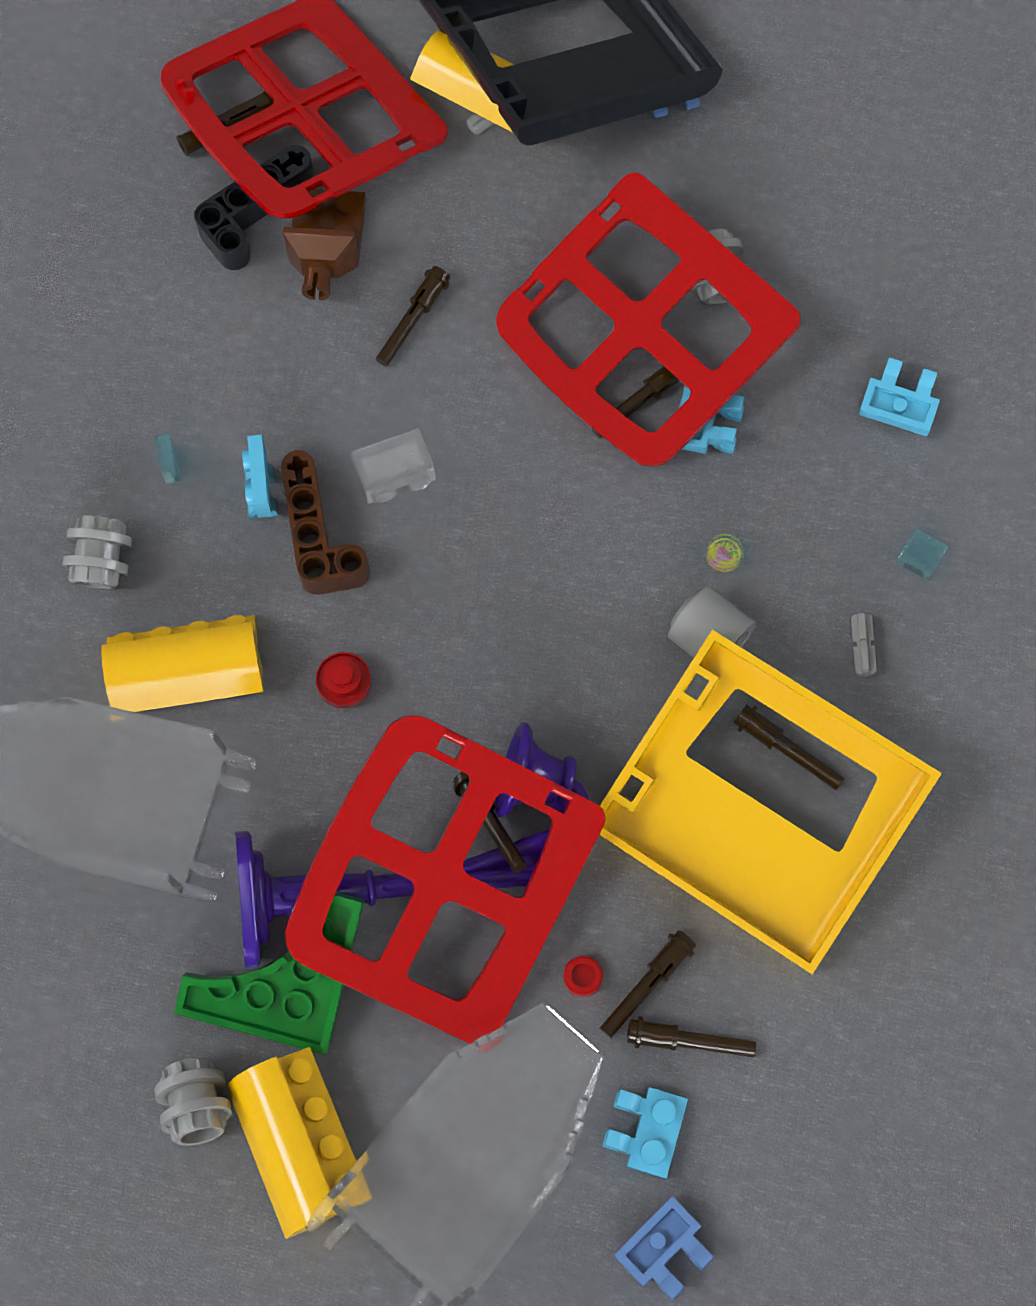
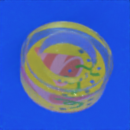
M716 535L708 543L706 560L716 571L731 572L742 561L743 545L733 535Z

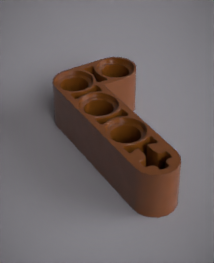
M294 450L289 452L282 460L281 470L296 566L303 588L311 594H326L363 586L370 577V569L365 551L357 545L350 544L329 548L314 461L305 451ZM302 470L304 483L298 484L296 478L297 471ZM310 501L313 503L306 510L297 509L301 502ZM315 534L319 536L313 543L306 544L301 542L307 535ZM349 562H358L361 564V566L355 571H346L343 569L344 566ZM311 569H324L323 574L319 577L311 578L307 576Z

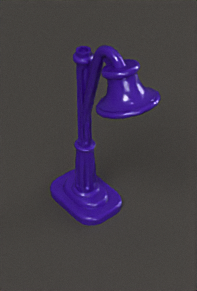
M522 722L515 731L506 758L589 800L583 785L575 780L577 769L575 758L573 756H566L561 760L547 754L534 742L533 731L529 724ZM550 791L545 803H550L552 808L563 813L568 800ZM499 794L495 801V812L499 818H502L506 814L508 815L514 806L523 802L507 794ZM550 829L513 842L527 864V867L520 873L512 871L499 848L464 860V870L467 874L495 888L527 886ZM235 831L245 969L256 968L261 962L260 946L269 941L268 923L273 920V915L291 914L306 875L271 878L269 872L264 871L262 853L253 850L250 832ZM368 869L366 873H344L336 892L365 899L364 904L368 903L372 907L375 905L376 899L412 896L414 887L409 879L399 874L374 876L373 871Z

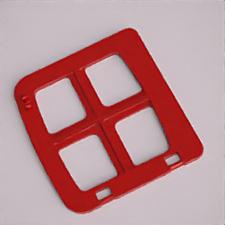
M297 0L173 58L161 70L160 80L162 89L193 134L250 198L266 213L278 218L301 216L317 208V205L332 197L336 198L405 163L407 159L416 154L424 153L442 144L447 138V126L444 121L333 0ZM306 29L321 40L348 68L307 89H299L288 80L261 48L294 31ZM231 61H238L271 97L274 103L270 107L238 123L224 126L202 97L193 81ZM360 89H367L390 116L399 133L355 155L318 112L323 107ZM285 126H293L304 135L331 168L295 187L286 188L270 176L243 147ZM410 140L416 144L405 151L398 147ZM321 185L326 189V191L315 197L308 193Z
M633 172L624 176L608 193V196L594 210L592 209L537 266L532 275L518 289L516 288L498 310L496 324L500 336L516 355L578 417L637 464L656 467L664 465L673 459L800 327L801 317L799 311L645 176ZM615 202L621 208L607 222L601 215ZM630 221L643 229L680 257L679 264L641 301L631 300L587 260V257L620 223ZM701 280H706L737 310L751 327L749 337L716 370L708 369L662 327L664 317ZM539 281L545 287L530 301L524 295ZM564 281H570L608 315L615 324L612 333L576 369L569 368L530 325L532 314ZM637 348L645 349L691 391L689 399L655 432H647L636 425L596 392L598 385L631 351Z
M419 715L402 716L387 727L332 820L312 861L287 921L284 932L286 946L292 957L302 965L473 1046L487 1047L497 1038L606 821L605 812L598 804L429 718ZM442 737L461 746L455 759L436 749ZM415 752L426 753L466 773L470 780L438 845L430 852L420 851L375 829L371 825V819L394 779ZM550 791L568 800L563 813L544 804ZM502 793L547 814L551 819V827L541 855L523 895L518 898L467 874L463 867L464 860L496 797ZM354 856H362L409 879L414 887L413 894L382 955L374 961L328 940L322 933L332 900L348 864ZM449 901L469 908L503 925L505 929L482 971L465 996L459 999L450 998L408 978L407 974L440 907Z

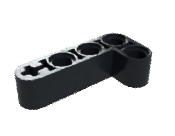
M300 145L289 146L260 165L270 176L286 188L295 187L314 177L311 155L305 147ZM234 181L198 205L194 212V218L202 241L226 269L239 270L244 268L250 260V251L243 230L268 215V213ZM240 203H246L243 206H236ZM211 222H217L214 225H207ZM231 246H238L237 248L232 250L227 249Z

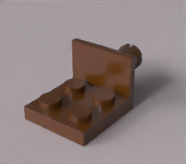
M314 189L308 193L315 197L326 190ZM348 191L336 198L332 197L317 205V208L293 218L292 227L283 228L289 262L305 276L301 291L305 297L315 300L317 287V290H320L319 300L329 298L331 278H339L358 267L366 206L365 192Z

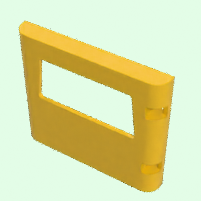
M712 630L602 801L600 807L605 812L606 821L600 835L813 975L942 773ZM696 673L709 681L698 700L684 693ZM740 689L876 775L877 781L841 851L831 849L688 757V748L735 690ZM631 775L644 782L633 801L620 793Z

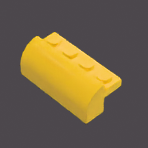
M437 30L425 44L410 80L512 132L500 115L498 105L490 101L449 44L447 34ZM490 52L498 67L504 68L515 65Z
M233 615L224 620L211 622L195 621L189 625L172 628L161 626L151 631L139 633L122 632L113 637H107L106 644L101 646L104 682L113 715L263 692V669L258 650L255 615Z
M310 1047L278 1059L276 1056L243 1071L226 1086L285 1239L322 1225L331 1217L371 1200Z

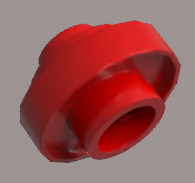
M338 652L328 656L321 662L316 672L315 683L320 696L327 704L336 708H350L358 705L367 697L371 689L372 677L367 664L361 657L350 652Z

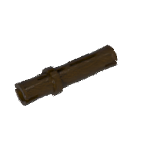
M263 91L261 94L217 117L224 126H231L270 107L274 102ZM191 130L176 137L180 148L186 156L204 147Z

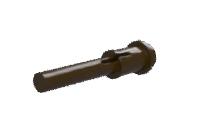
M433 266L432 269L425 271L424 275L426 278L410 298L412 305L376 357V360L383 366H388L423 312L428 313L442 290H447L450 286L448 282L450 275L442 268Z
M663 366L643 381L645 385L615 409L627 418L652 397L656 399L661 397L664 392L679 380ZM592 429V431L597 435V437L601 439L602 436L594 429Z
M747 704L733 722L739 726V732L742 730L746 731L770 750L774 746L834 790L838 789L845 779L784 736L782 734L784 729L779 728L756 711L758 707L754 706L751 708ZM765 731H767V732L770 733L772 736H774L776 739H779V740L782 741L784 744H786L787 746H789V747H790V750H789L788 748H786L785 746H783L782 744H780L776 739H774L773 737H771L770 735H768Z
M460 772L453 780V790L460 797L463 796L470 781L469 776L464 772ZM493 803L483 824L512 871L520 873L527 867V864L494 813L495 804Z
M680 930L675 934L670 933L668 935V943L647 964L650 970L600 1026V1030L605 1035L612 1038L661 980L667 982L670 975L687 956L692 957L694 955L692 950L696 944L689 936Z
M638 1016L637 1020L630 1019L627 1043L634 1044V1048L645 1045L675 1051L676 1046L755 1057L756 1042L680 1031L678 1030V1025L643 1021L641 1016Z

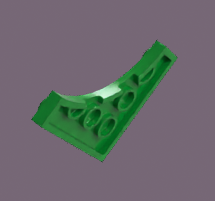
M336 892L322 929L323 936L353 951L365 899ZM288 951L275 961L246 973L228 976H207L186 972L181 979L174 1014L301 1049L310 1047L312 1052L326 1055L330 1049L345 985L302 965Z

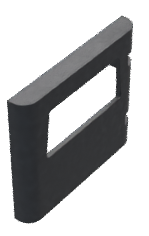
M420 0L421 5L439 30L447 34L449 44L492 103L498 105L500 115L520 143L527 146L701 97L716 86L723 71L668 0H603L633 33L504 68L497 66L473 22L558 0Z

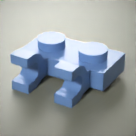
M673 1196L614 1254V1257L642 1287L653 1279L671 1301L684 1290V1286L665 1267L674 1255L682 1249L700 1271L714 1258L694 1237L702 1226Z

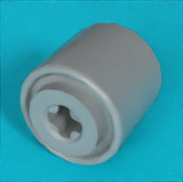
M706 586L699 592H694L679 608L670 623L671 628L667 636L672 643L694 659L712 630L742 648L753 632L756 621L712 587Z

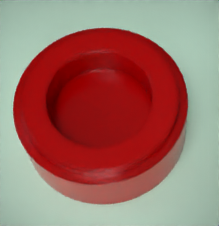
M578 956L571 959L567 963L563 974L565 987L571 994L578 997H588L596 993L603 979L601 966L595 959L588 956Z

